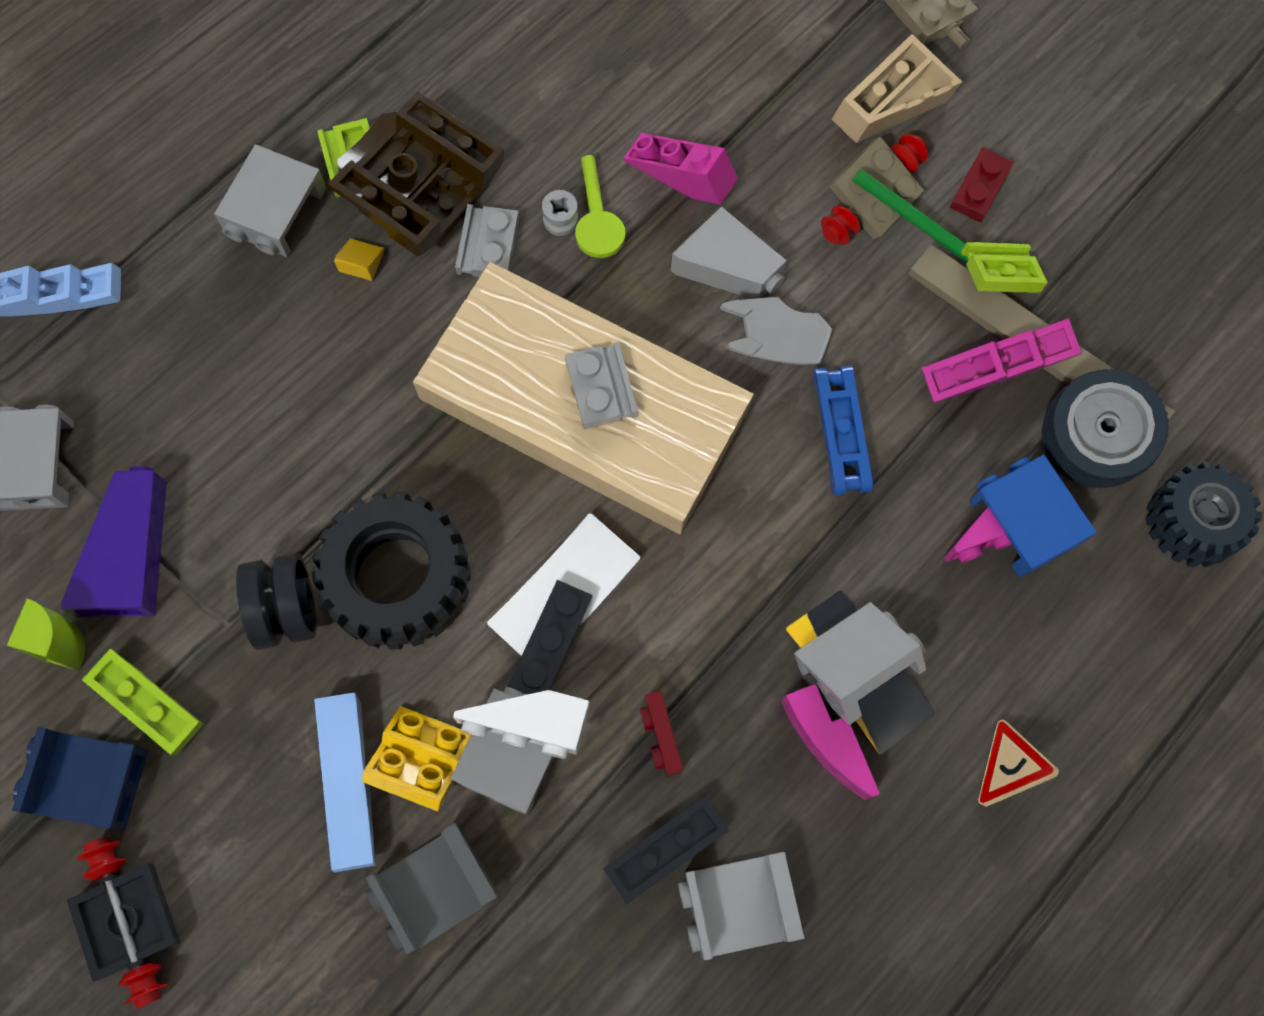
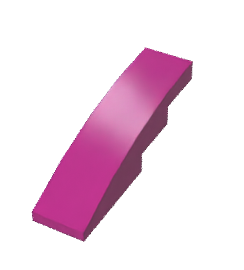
M1068 318L1033 332L1029 330L994 343V341L925 366L922 370L933 402L936 403L1079 356L1082 353Z

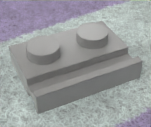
M467 204L455 265L456 273L459 275L470 273L474 277H480L489 262L510 271L519 223V211L483 206V209Z
M619 342L613 343V346L606 348L600 346L565 354L583 429L618 422L622 418L631 416L632 418L638 417V409Z

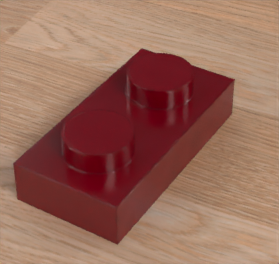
M982 147L949 208L981 223L1014 162Z
M657 691L646 694L644 698L645 706L639 707L645 731L652 730L656 745L650 747L656 771L663 769L665 778L679 775L683 772V767L662 693Z

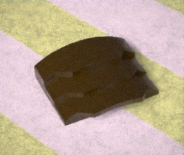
M417 92L398 112L381 114L363 137L337 159L338 173L328 183V188L355 205L360 213L387 230L388 237L418 257L435 246L458 224L466 214L467 204H475L501 167L505 150L420 92Z

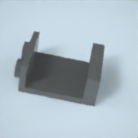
M456 823L440 831L441 836L382 873L372 874L366 878L371 887L366 890V895L372 907L377 913L382 910L384 911L391 926L386 928L392 944L398 951L404 948L407 955L416 952L500 898L460 825Z

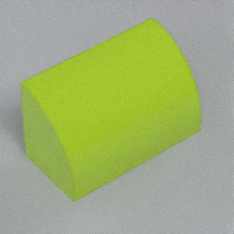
M26 599L7 646L42 661L79 671L85 656V640L81 630L70 619L33 600Z

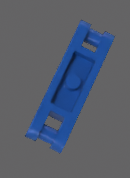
M851 365L839 366V369L834 371H827L826 368L814 369L813 384L817 393L832 494L833 496L845 495L847 490L857 489L859 493L871 492L873 489L872 473L853 368ZM840 385L842 391L831 392L830 386ZM855 465L856 474L845 476L844 466Z

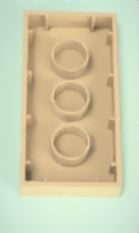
M492 262L488 263L467 299L413 381L420 400L679 535L684 530L744 421L754 395ZM619 342L638 409V417L632 418L631 416L622 418L618 422L583 429L565 354L600 346L606 348L613 346V343Z

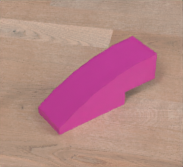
M816 684L786 695L781 700V703L793 727L824 768L844 786L864 800L879 795V790L851 725H848L842 718L831 721Z

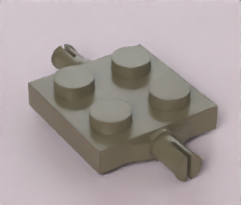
M884 0L923 45L935 39L949 37L958 47L959 51H962L971 43V39L960 29L961 25L974 19L978 8L971 0Z

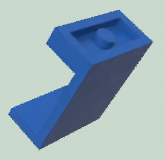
M1045 455L1033 461L1029 457L1019 460L1008 468L1010 473L1000 479L997 474L984 479L976 486L979 491L970 500L973 507L985 502L1021 557L1011 565L1019 578L1079 546L1097 533Z

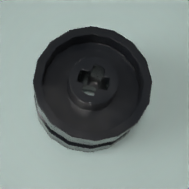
M298 552L276 557L272 564V569L262 559L238 565L236 573L238 606L247 638L253 648L261 650L276 647L281 643L283 633L293 643L315 638L317 631L315 600L306 565Z

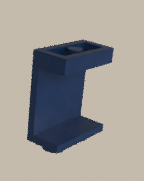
M38 727L36 735L27 746L26 758L28 761L23 776L17 781L13 790V800L15 802L12 811L125 831L148 749L132 744L113 743Z

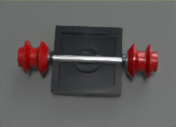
M102 837L83 846L84 852L77 857L78 861H88L90 867L83 874V878L92 881L99 880L100 885L67 899V903L92 981H100L128 968L131 971L124 974L118 983V987H129L131 996L124 1002V1005L134 1003L136 1010L161 1000L162 995L160 991L168 987V984H158L155 977L162 969V965L145 964L147 963L146 959L181 942L154 864L147 863L118 876L116 873L127 862L125 858H116L114 850L121 843L120 841L110 842L109 837Z

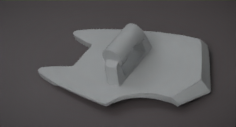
M779 297L734 300L725 302L720 306V309L725 312L743 317L746 338L730 342L727 345L729 350L754 358L786 364L816 365L821 363L833 329L819 313H803L793 310L785 305Z

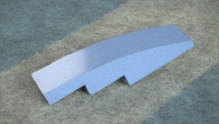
M113 263L79 270L69 264L41 272L31 266H25L0 273V317L49 314L120 302L121 268Z

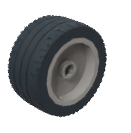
M1096 370L1077 377L1054 397L1046 410L1042 423L1041 438L1047 458L1062 476L1081 486L1107 488L1131 481L1155 463L1167 442L1169 418L1167 417L1168 413L1165 410L1166 407L1163 404L1162 398L1158 396L1159 394L1154 391L1153 387L1148 385V382L1129 372H1122V370Z

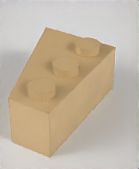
M911 34L844 98L832 120L851 139L858 143L947 103L962 81Z

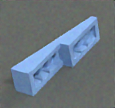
M355 692L314 699L331 870L335 873L375 866L370 785L362 782L363 771L366 768L362 703Z

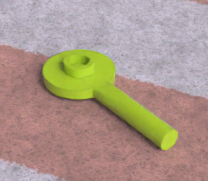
M586 155L582 157L581 162L590 213L579 220L575 230V237L578 247L585 254L595 258H605L616 254L622 248L625 242V227L616 215L603 210L595 157Z

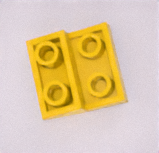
M400 706L385 728L380 746L364 769L362 782L438 812L454 782L450 778L472 734L465 733L457 727Z

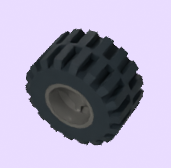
M1202 462L1198 466L1195 464L1188 465L1176 472L1152 495L1153 499L1148 503L1146 509L1152 512L1146 517L1147 526H1154V530L1149 534L1152 540L1159 538L1162 545L1158 548L1163 553L1169 550L1173 553L1171 559L1178 563L1185 559L1187 566L1196 567L1202 564L1203 568L1213 566L1217 562L1221 563L1246 547L1252 541L1251 538L1256 536L1260 529L1256 524L1262 520V512L1257 511L1256 507L1261 505L1258 496L1252 497L1250 493L1254 488L1249 482L1244 484L1240 480L1242 475L1238 472L1228 473L1227 466L1218 464L1215 468H1212L1211 462Z

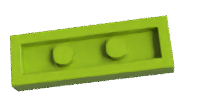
M111 648L82 679L170 755L177 756L204 725L117 651Z

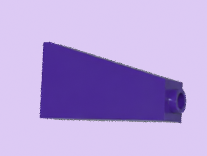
M132 466L129 468V471H114L61 601V610L76 618L156 616L167 482L152 468Z

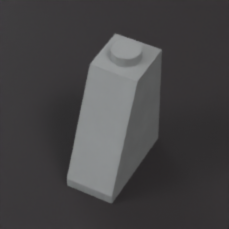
M720 207L672 253L671 271L680 277L747 298L756 299L762 298L767 292L773 294L781 286L785 279L783 272L787 260L723 207Z

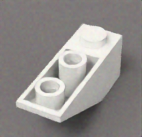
M546 690L454 712L453 718L457 723L463 724L461 731L485 737L486 732L490 731L503 735L501 740L503 743L525 748L527 742L542 745V753L566 759L567 752L577 755L590 705L588 700Z

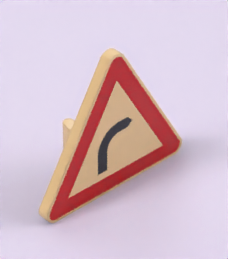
M1000 720L996 726L978 801L981 805L987 807L1055 778L1059 770L1008 722Z

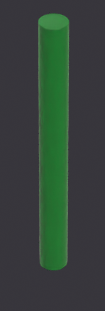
M861 168L855 173L852 178L854 183L965 262L968 261L967 256H962L961 254L962 249L966 245L963 241Z

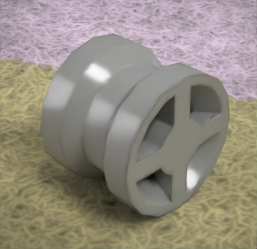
M555 190L544 197L542 213L545 228L556 236H564L574 231L578 224L577 201L575 197L565 190ZM555 209H564L563 211L559 212L554 211Z

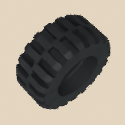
M396 491L394 498L388 499L385 492L372 494L373 501L364 503L362 498L351 502L354 509L346 515L340 510L332 518L336 523L332 530L324 528L319 537L320 541L324 544L323 548L314 549L312 559L317 566V570L312 572L313 584L319 590L317 597L321 605L329 613V616L354 639H361L367 645L376 648L386 645L390 650L402 649L405 643H411L415 647L424 644L423 637L431 633L437 637L445 631L442 625L448 619L454 622L459 615L458 605L460 602H466L469 593L467 588V581L471 580V568L468 563L469 556L457 527L450 522L448 515L440 507L434 509L430 501L421 496H418L415 501L411 500L406 492ZM392 540H408L421 545L428 555L430 568L423 585L413 595L400 602L380 604L370 601L362 594L358 586L359 570L365 557L374 548Z

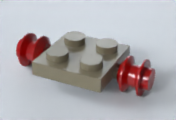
M904 134L900 137L899 144H894L889 148L881 137L874 139L829 185L830 189L845 207L836 205L831 209V216H824L821 219L823 236L833 244L846 245L850 241L849 234H857L860 231L861 224L873 240L881 237L901 215L854 183L852 178L861 168L905 201L912 204L924 191L911 174L918 170L919 163H924L928 159L925 141L917 135Z

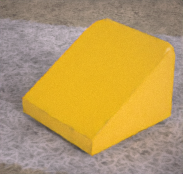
M350 238L337 253L334 262L339 272L373 281L385 250L383 247Z

